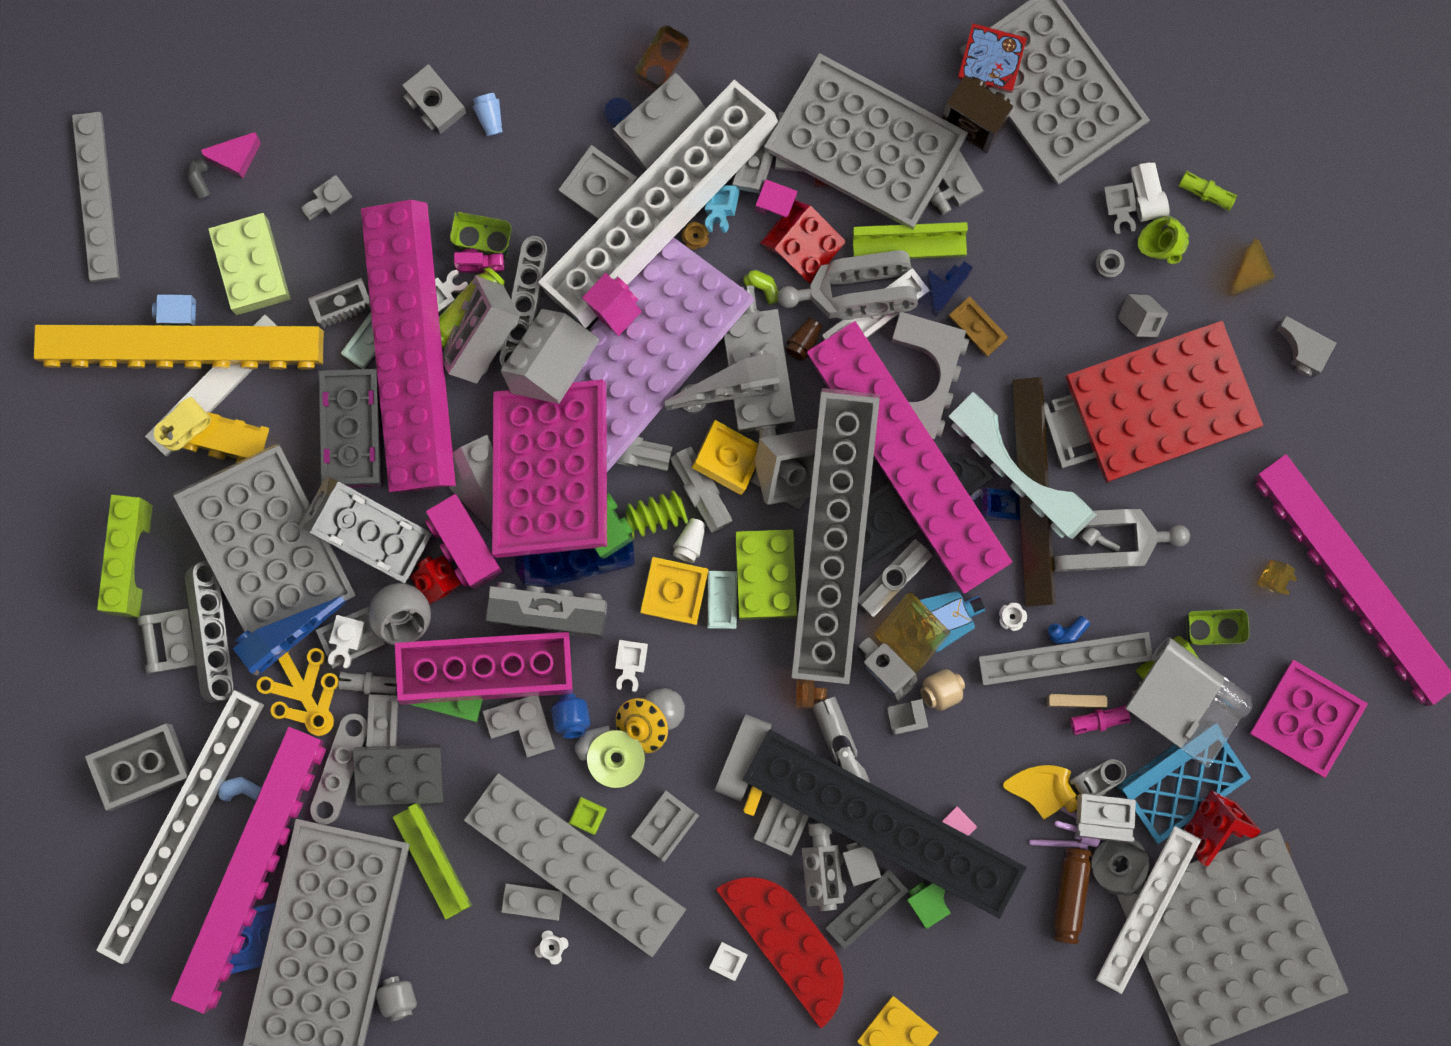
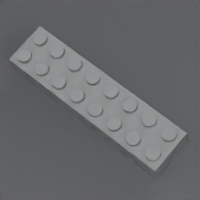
M499 773L464 820L651 957L654 956L686 911V908Z

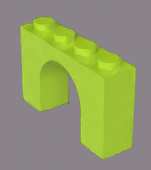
M111 495L97 607L98 611L109 615L134 618L140 616L143 590L136 587L135 555L141 532L150 533L153 508L152 504L140 497Z

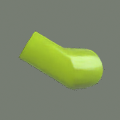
M758 270L749 271V274L744 276V285L746 287L754 286V288L763 290L769 305L779 302L777 299L778 289L771 276Z

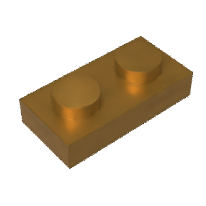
M970 296L948 316L959 329L966 330L965 335L986 357L1008 339V336Z

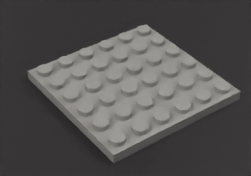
M1279 828L1219 851L1208 867L1202 865L1199 860L1190 862L1142 954L1181 1046H1210L1346 994L1349 991ZM1144 885L1131 896L1117 895L1126 918H1128Z

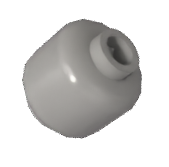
M399 976L383 980V987L377 990L375 996L381 1016L389 1018L390 1022L413 1015L412 1010L416 1008L417 1001L411 982L406 980L400 981Z

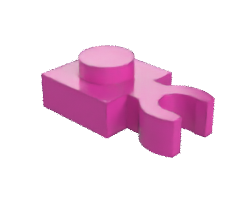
M474 249L454 252L455 269L459 273H483V269L487 267L495 272L504 271L503 254L483 255V253H478Z

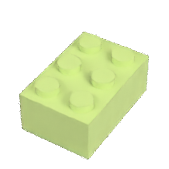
M264 213L208 228L231 310L236 315L291 300L269 220Z

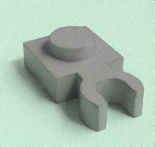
M1133 183L1104 187L1108 214H1117L1118 219L1114 224L1116 234L1121 233L1120 224L1124 221L1129 222L1131 232L1135 231L1136 223L1129 214V212L1137 211Z

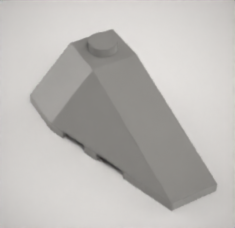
M485 435L453 452L456 486L449 488L492 532L493 446L488 436Z

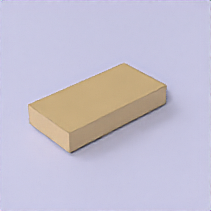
M1050 694L1046 697V707L1106 708L1107 697L1102 695Z

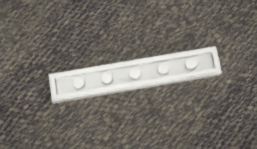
M264 315L254 326L277 325ZM230 364L229 369L212 368L159 422L167 417L180 402L189 397H193L204 411L211 413L253 369H243L241 364ZM154 427L145 437L168 457L173 451L168 450L154 438ZM170 431L167 434L169 436V440H171L174 437L172 435V431Z
M1177 826L1173 828L1096 981L1120 994L1123 993L1201 839Z

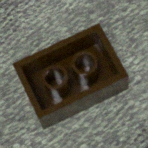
M965 75L946 103L942 119L968 132L965 140L988 153L1006 126L1013 105L1010 104V99L1000 92L994 94L988 90L986 84L979 78L974 76L969 78Z

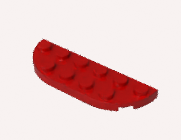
M739 878L716 888L717 892L820 1028L824 1027L833 1017L840 1004L844 985L843 971L834 949L804 909L786 889L762 878Z

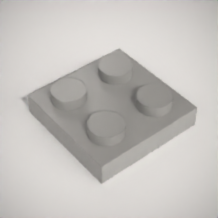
M591 145L558 191L599 220L635 183L637 177Z

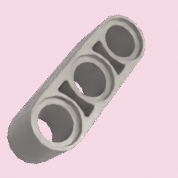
M745 714L716 785V792L740 802L742 801L748 783L742 779L766 734L771 729L772 724Z

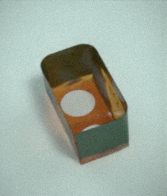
M662 26L635 68L637 78L655 89L662 86L672 77L688 51V37L671 26ZM666 42L677 43L680 47L679 57L673 61L665 60L661 55L663 44ZM659 65L665 69L666 78L662 83L656 84L647 79L646 73L651 66Z

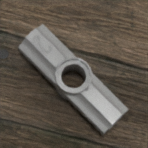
M637 437L616 461L617 464L630 467H638L639 465L668 471L673 448L668 445L643 441V438Z
M692 447L676 453L670 460L684 483L683 488L695 508H698L710 532L713 533L724 528L733 520L719 497L720 493L713 479L691 468L696 459V454Z
M915 539L858 597V605L874 618L933 556ZM891 571L898 572L902 578L901 584L891 586L886 580L887 573Z

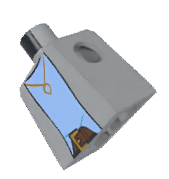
M868 637L858 646L857 650L866 658L864 661L866 669L897 702L918 684L916 673L886 643L878 647ZM884 661L889 663L886 667H879V664Z

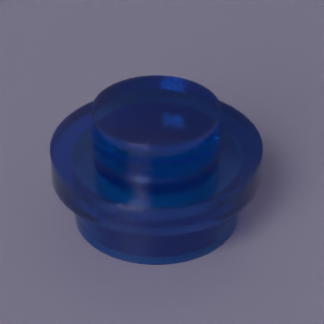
M620 97L608 101L604 109L607 121L615 126L632 112L631 104L626 99Z

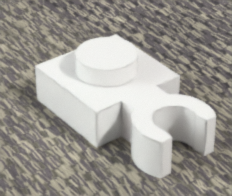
M457 270L451 271L447 276V281L444 283L439 278L435 279L438 314L455 300L452 296L453 293H461L468 285L466 281L459 286L453 284V279L459 275Z
M336 615L329 643L335 644L337 647L329 655V664L334 665L335 658L342 655L345 658L343 667L347 669L350 667L352 660L349 651L350 649H359L365 622Z
M619 640L615 669L623 670V674L617 679L616 685L618 690H621L623 681L629 679L633 682L632 692L637 691L639 684L635 677V672L644 673L648 644Z

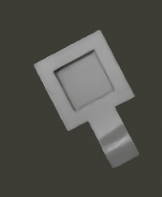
M335 175L313 191L317 199L305 204L302 210L309 221L325 209L331 216L351 202L353 197L337 175Z

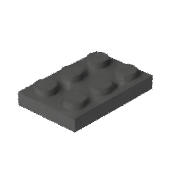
M441 744L354 747L353 758L357 806L442 803L444 801Z

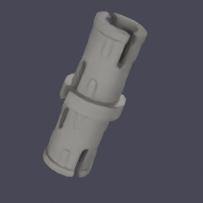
M340 672L339 678L342 681H339V690L363 691L365 695H369L371 692L397 695L395 687L397 686L396 677L373 676L372 672H367L366 675Z

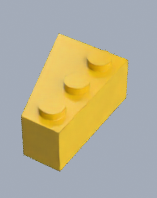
M206 412L212 419L211 423L182 448L192 452H197V449L201 448L208 450V456L225 460V457L229 456L236 458L237 463L264 450L269 428L264 426L259 428L245 424L241 420H231Z

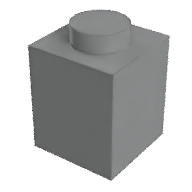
M858 842L846 845L847 851L842 852L852 886L881 877L871 849Z

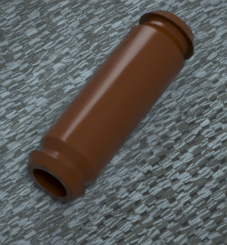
M1067 847L1064 851L1066 852V857L1062 860L1053 924L1055 936L1052 935V937L1057 942L1078 944L1080 941L1078 936L1082 932L1091 870L1089 856H1092V854L1088 850Z

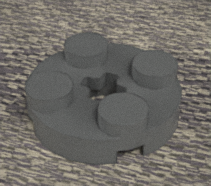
M1135 839L1131 843L1107 840L1101 843L1093 854V875L1099 886L1111 894L1131 896L1146 883L1150 875V859L1144 847ZM1123 859L1127 860L1126 865L1128 868L1125 871L1116 872L1117 868L1114 866V863H1121Z

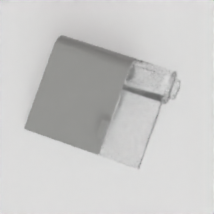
M1167 637L1156 648L1152 656V660L1155 661L1154 665L1125 709L1202 765L1209 768L1240 719L1246 717L1253 707L1251 703L1252 697L1176 641Z

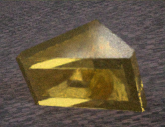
M1254 238L1249 243L1229 292L1230 296L1235 297L1265 285L1275 278L1260 240Z

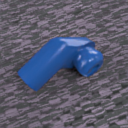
M1079 616L1070 627H1062L1057 623L1050 625L1047 633L1050 640L1056 644L1074 643L1091 624L1085 617Z

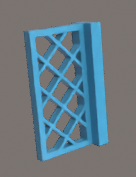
M1207 720L1200 725L1192 737L1186 740L1182 748L1177 747L1175 744L1116 786L1126 799L1135 800L1143 792L1154 793L1151 810L1140 808L1136 802L1135 813L1157 844L1168 838L1175 826L1182 828L1191 821L1199 809V806L1197 807L1198 801L1202 802L1205 800V798H1199L1202 781L1215 783L1214 792L1225 797L1251 778L1221 734L1222 731L1213 721ZM1217 740L1222 747L1221 759L1206 758L1208 746ZM1202 751L1201 757H1200V756H1195V755H1197L1199 752ZM1227 755L1232 762L1226 761ZM1190 759L1200 760L1197 776L1183 774L1185 762ZM1205 761L1219 764L1217 780L1202 778ZM1225 765L1235 766L1241 775L1233 782L1222 781ZM1178 768V773H1174L1173 771ZM1167 775L1177 777L1174 793L1160 791L1161 780ZM1182 778L1196 780L1194 796L1179 794ZM1155 784V789H1154V790H1153V789H1149L1150 787H1152V786ZM1159 794L1173 797L1170 813L1156 811ZM1178 798L1193 800L1191 812L1185 816L1175 814ZM1144 813H1150L1149 820ZM1155 814L1169 817L1167 829L1160 834L1153 827ZM1179 818V820L1174 823V819Z

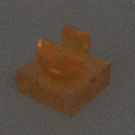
M797 679L796 708H814V700L827 699V688H814V680Z

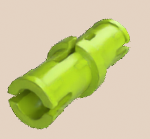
M1186 170L1178 186L1201 197L1200 200L1204 202L1207 200L1227 211H1230L1237 197L1236 194L1215 185V181L1202 179Z

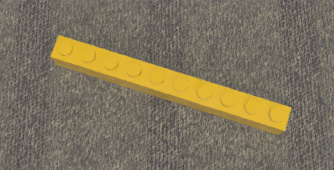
M35 325L34 359L43 363V367L60 368V363H71V367L88 368L90 363L99 364L101 368H117V364H128V368L141 369L145 368V364H156V368L171 369L173 364H184V368L200 369L201 364H212V368L229 369L230 364H241L243 369H258V365H269L270 369H286V365H297L298 369L311 370L315 369V365H323L324 331L319 326Z

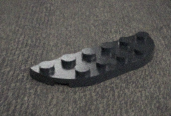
M943 454L969 495L993 479L991 473L978 462L968 457ZM889 482L869 496L861 573L920 531Z

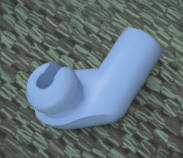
M237 777L224 781L219 788L218 796L222 801L228 802L234 796L243 793L257 800L262 787L243 777Z

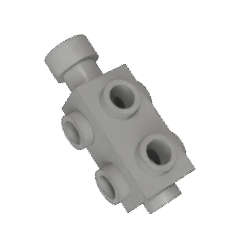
M822 823L808 824L809 836L813 838V847L802 848L807 906H819L820 911L837 910L836 904L844 903L843 896L846 893V884L841 879L840 869L844 861L843 855L839 852L838 845L830 844L832 828Z

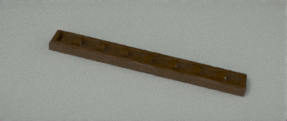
M1043 378L1013 380L1017 466L1031 480L1049 488ZM1019 495L1025 605L1027 607L1056 605L1051 519L1047 515L1043 518L1040 517L1030 506L1033 501L1027 495L1023 498Z

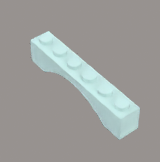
M972 392L949 415L954 421L951 427L961 437L967 434L974 441L971 447L982 458L987 455L993 461L990 466L1002 478L1007 475L1013 481L1010 486L1022 498L1027 495L1033 501L1030 506L1040 517L1043 518L1047 515L1053 521L1050 527L1061 538L1067 535L1073 539L1097 515L1077 494L1042 486L1031 480L1017 467L1003 444L999 431L998 415L977 394Z

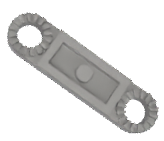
M349 714L340 722L310 808L312 818L319 824L327 825L336 821L354 776L353 749L354 747H363L367 738L368 722L359 714ZM351 720H358L362 725V731L358 736L352 737L347 733L346 727ZM322 802H329L333 806V814L327 819L320 817L317 811L318 806Z

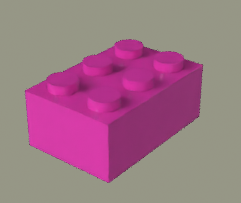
M456 494L426 511L429 519L425 520L436 538H442L444 543L439 546L450 563L455 561L458 565V568L454 571L464 587L469 585L473 590H476L503 574L499 564Z

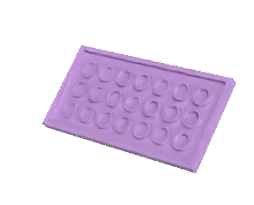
M674 237L628 284L629 290L638 298L636 304L642 312L619 336L598 319L589 331L598 337L599 343L573 381L574 383L603 379L606 382L607 472L664 407L665 400L671 398L755 300L750 293Z

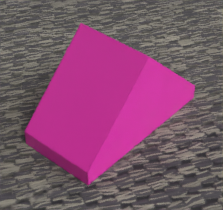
M256 132L202 149L201 151L208 162L244 178L261 142Z

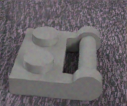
M188 608L137 617L138 626L142 627L147 665H145L146 674L197 666ZM161 623L167 659L166 662L160 663L158 661L153 624Z

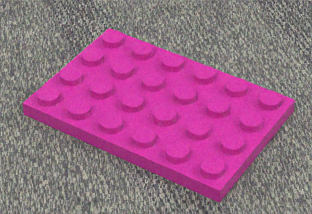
M603 379L574 382L559 404L511 394L510 390L494 392L492 555L500 558L607 547L606 382Z

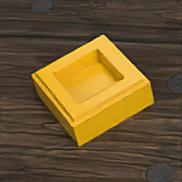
M754 786L751 787L743 810L744 813L754 816L763 791Z

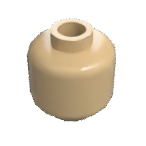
M942 669L924 679L920 693L923 701L929 708L944 711L963 699L965 683L958 673L954 674L949 669Z

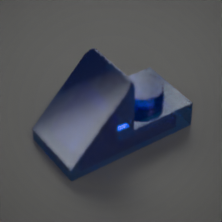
M964 261L960 267L955 264L945 277L948 282H945L931 270H928L927 281L930 290L932 314L936 317L972 272L973 267Z

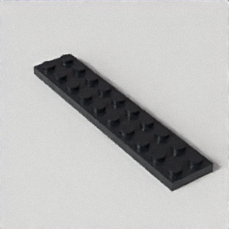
M771 729L766 734L742 779L744 782L999 919L1027 869L1026 866Z

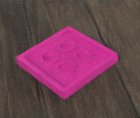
M1291 660L1249 734L1320 777L1326 778L1368 703L1299 662Z

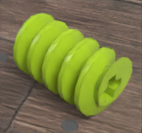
M674 490L670 491L669 500L663 493L659 494L658 503H656L653 497H648V506H645L641 500H638L636 510L630 503L626 504L625 514L628 523L633 529V532H631L633 539L635 530L642 537L645 536L646 527H649L652 533H656L657 524H660L663 530H667L669 520L677 527L679 517L686 524L688 523L681 497Z

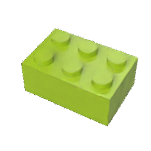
M793 529L736 532L739 620L796 618Z

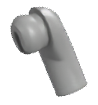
M609 726L586 730L585 734L580 736L574 749L578 759L582 761L587 760L588 750L592 742L602 733L610 731Z

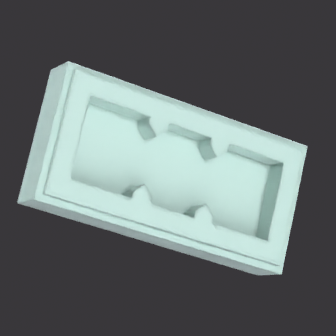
M708 571V629H736L737 571Z

